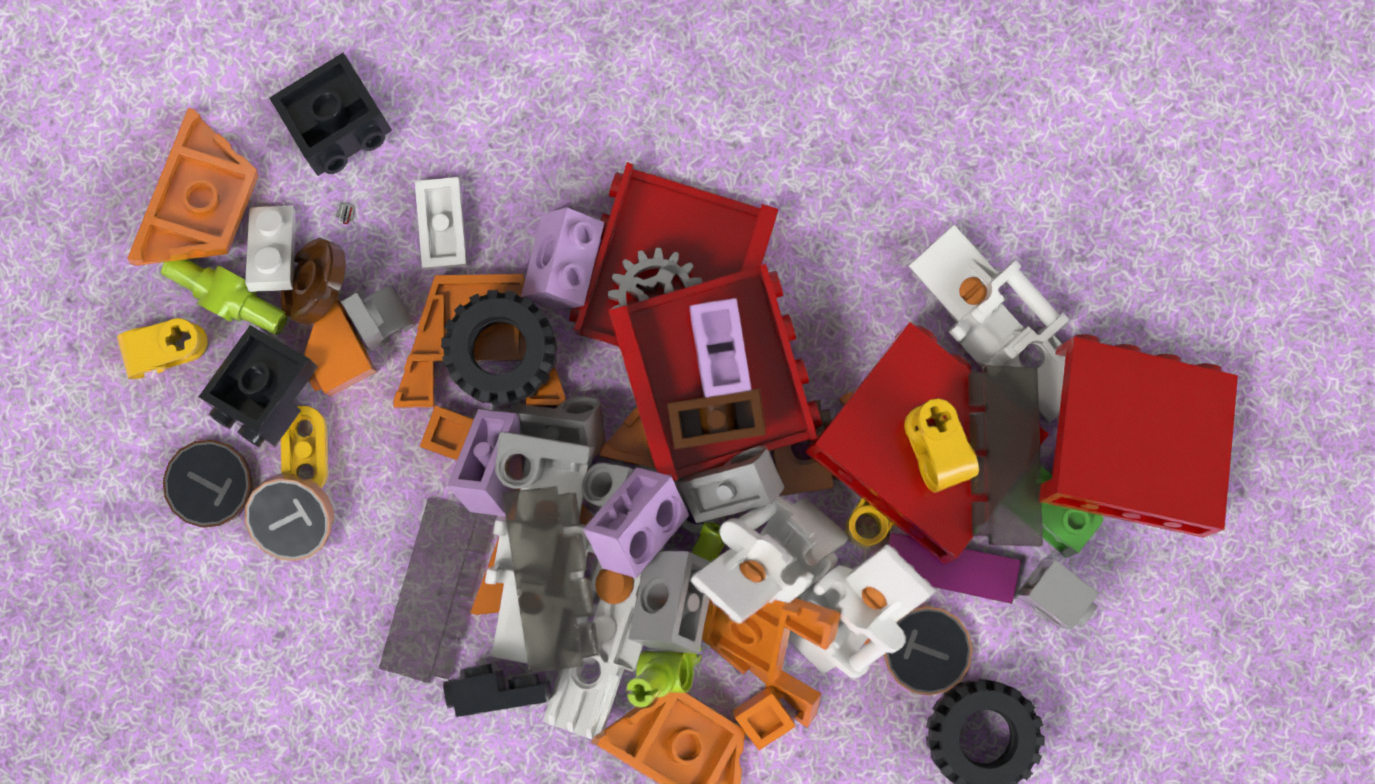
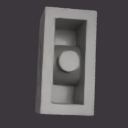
M659 551L641 572L628 639L656 651L699 653L710 598L704 592L701 593L690 580L697 572L711 562L691 552Z
M1056 559L1041 560L1016 596L1056 627L1073 629L1076 624L1083 627L1092 617L1098 607L1093 601L1099 592Z

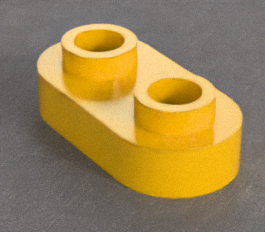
M297 406L301 411L281 438V474H296L294 477H299L300 467L309 464L314 470L313 477L310 480L317 483L322 489L328 479L327 422L318 410L309 406ZM302 421H310L313 426L312 433L307 437H301L298 433V425Z

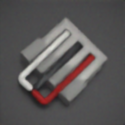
M340 202L335 217L339 218V223L347 225L349 220L353 221L356 208L354 205Z

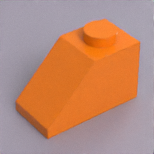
M337 297L330 310L318 322L314 323L304 355L318 366L309 379L311 386L315 391L322 389L324 394L330 397L377 373L339 297Z

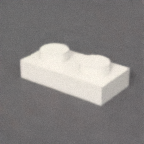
M459 177L415 181L422 268L424 270L468 266Z
M293 205L249 207L245 281L249 292L293 290L296 216Z

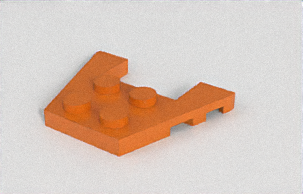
M523 274L434 276L419 321L418 332L411 353L408 355L399 389L396 391L393 400V407L395 409L435 407V363L443 362L444 349L441 348L442 337L445 338L447 332L444 328L447 320H452L456 315L454 310L460 304L464 306L469 303V297L477 293L479 296L487 295L488 290H497L499 293H506L508 290L516 292L521 297L525 282ZM498 323L487 327L480 333L474 346V356L477 362L522 361L526 354V341L523 334L515 326L507 323ZM556 367L552 368L547 384L542 385L537 390L538 393L532 398H526V405L557 407L567 400Z
M798 598L793 599L790 603L774 600L772 603L768 602L742 623L738 624L722 608L717 607L709 599L702 640L739 672L745 674L749 669L766 684L765 689L770 686L779 700L783 698L798 711L794 719L808 728L817 715L822 693L782 670L790 631L826 651L836 638L841 614L835 610Z

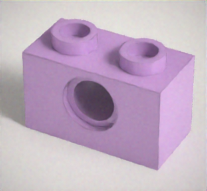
M567 207L542 214L521 297H527L533 302L557 311L584 306L604 222Z

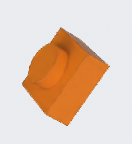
M435 405L419 447L457 461L474 419Z
M770 686L732 710L735 719L759 751L796 727L793 718Z

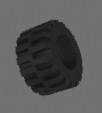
M488 290L487 295L479 296L477 293L469 297L470 302L464 306L460 304L454 310L456 313L452 320L448 319L444 327L447 332L445 338L442 337L441 348L444 349L442 359L444 366L450 373L449 376L466 394L479 402L490 403L493 406H503V404L510 403L515 405L522 403V399L532 398L538 393L537 390L549 381V374L552 368H555L557 360L555 358L557 342L547 317L533 301L527 297L522 298L518 296L516 292L507 290L506 293H499L497 290ZM498 323L511 324L523 334L526 341V354L522 362L514 370L500 375L488 373L478 365L475 359V342L480 333L487 327Z
M988 679L967 680L961 682L960 686L944 692L945 696L940 702L936 701L932 708L934 710L931 718H928L926 725L929 729L926 743L927 747L930 748L932 754L930 757L934 765L953 784H1017L1022 779L1027 781L1034 774L1030 770L1035 763L1039 765L1042 755L1039 754L1040 746H1045V736L1041 735L1040 731L1043 723L1041 717L1036 715L1034 711L1036 707L1020 691L1004 683ZM979 710L997 712L1006 720L1010 730L1007 749L998 759L990 763L972 761L963 753L960 747L959 734L964 721L971 714Z

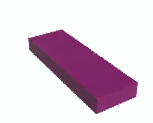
M889 533L887 544L891 548L893 547L907 564L910 563L914 570L930 583L931 587L1009 604L1013 603L1021 560L965 548L957 559L943 564L910 536Z

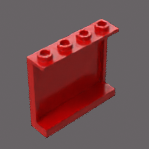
M627 162L624 173H615L610 187L609 197L615 199L610 215L603 213L600 221L604 222L600 238L602 242L595 258L584 306L571 309L569 321L575 323V334L619 348L609 310L619 305V301L609 299L608 291L619 290L620 286L612 280V276L614 273L623 276L627 273L622 263L625 259L634 265L639 263L638 251L643 250L647 258L652 259L654 258L656 248H661L663 259L669 260L674 252L679 253L677 265L682 267L691 262L693 269L688 275L689 278H701L702 283L762 265L779 209L762 204L761 208L635 170L633 164ZM649 269L641 272L636 277L645 280L657 276L660 269ZM675 276L672 284L674 291L684 288L677 276ZM657 287L655 292L646 291L644 294L650 299L663 295L664 289ZM627 293L626 295L627 305L638 302V299L631 297L630 294Z
M766 264L609 310L656 472L670 475L673 481H677L678 478L724 465L733 456L755 446L765 445L768 451L804 440L818 438L815 428L822 426L820 414L814 400L807 402L802 386L809 383L807 370L802 357L794 359L790 346V341L796 340L794 326L789 314L781 315L777 298L784 296L777 271L768 272ZM736 298L751 389L760 388L767 434L674 449L667 404L704 397L689 306Z
M909 322L895 335V340L822 434L811 443L805 452L939 561L946 564L960 556L1048 437L1049 433L1040 427L1041 423L1035 415L1027 410L1016 408L1006 400V394L999 386L989 381L984 382L971 371V365L963 357L955 353L950 354L938 345L937 338L931 331L923 326H915ZM934 399L945 400L956 410L966 439L976 455L979 468L976 477L938 492H932L925 484L919 470L918 460L904 427L905 418L911 410ZM933 418L926 419V424L929 428L936 426Z
M1088 334L1075 335L1058 346L1055 354L1065 356L1053 474L1052 479L1040 485L1039 502L1201 538L1225 530L1238 375L1222 372V368L1215 364L1201 363L1193 365L1181 362V357L1173 354L1151 355L1142 353L1140 347L1131 344L1113 346L1100 343L1098 337Z

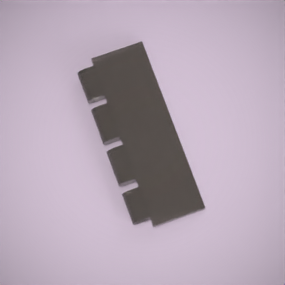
M986 365L984 373L974 372L968 374L969 406L985 407V412L969 414L970 446L973 451H986V457H976L979 468L978 475L971 478V495L987 496V502L971 503L972 535L988 536L989 545L1043 546L1042 502H1039L1041 465L1037 368Z
M551 486L503 493L502 497L529 673L582 667L584 665L583 658L598 656L600 651L595 622L578 624L577 618L593 615L594 611L589 578L571 580L570 574L587 570L582 533L564 534V528L581 525L576 492L558 494V487Z
M428 498L378 669L426 683H431L432 676L449 680L458 649L442 645L444 637L458 641L461 640L470 606L456 603L454 600L456 594L473 598L482 567L481 563L467 560V555L469 551L485 555L493 525L478 521L480 513L469 512L466 508Z

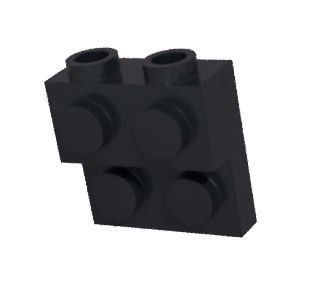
M344 52L269 97L304 158L317 176L324 172L327 174L340 172L346 167L348 163L347 158L362 149L372 151L379 148L385 141V135L392 131Z
M250 325L198 397L212 408L208 415L225 428L230 430L234 423L241 426L237 433L250 443L260 447L266 441L276 447L301 411L293 404V401L318 366L310 358Z
M492 663L460 669L461 677L443 682L447 708H454L456 717L546 703L550 700L552 694L550 680L540 682L538 674L512 678L508 680L509 687L506 688L504 671L493 672Z

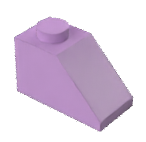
M480 409L476 413L447 485L469 512L508 517L518 489L505 486L499 480L496 474L495 463L499 432L507 431L520 434V418L516 413ZM519 453L511 459L509 470L515 478L522 480V459Z

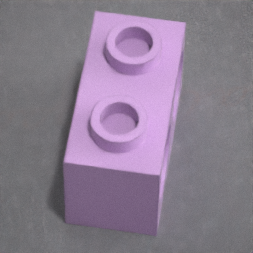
M737 299L689 306L704 397L751 390Z
M636 468L583 530L603 569L637 578L689 514L670 475Z

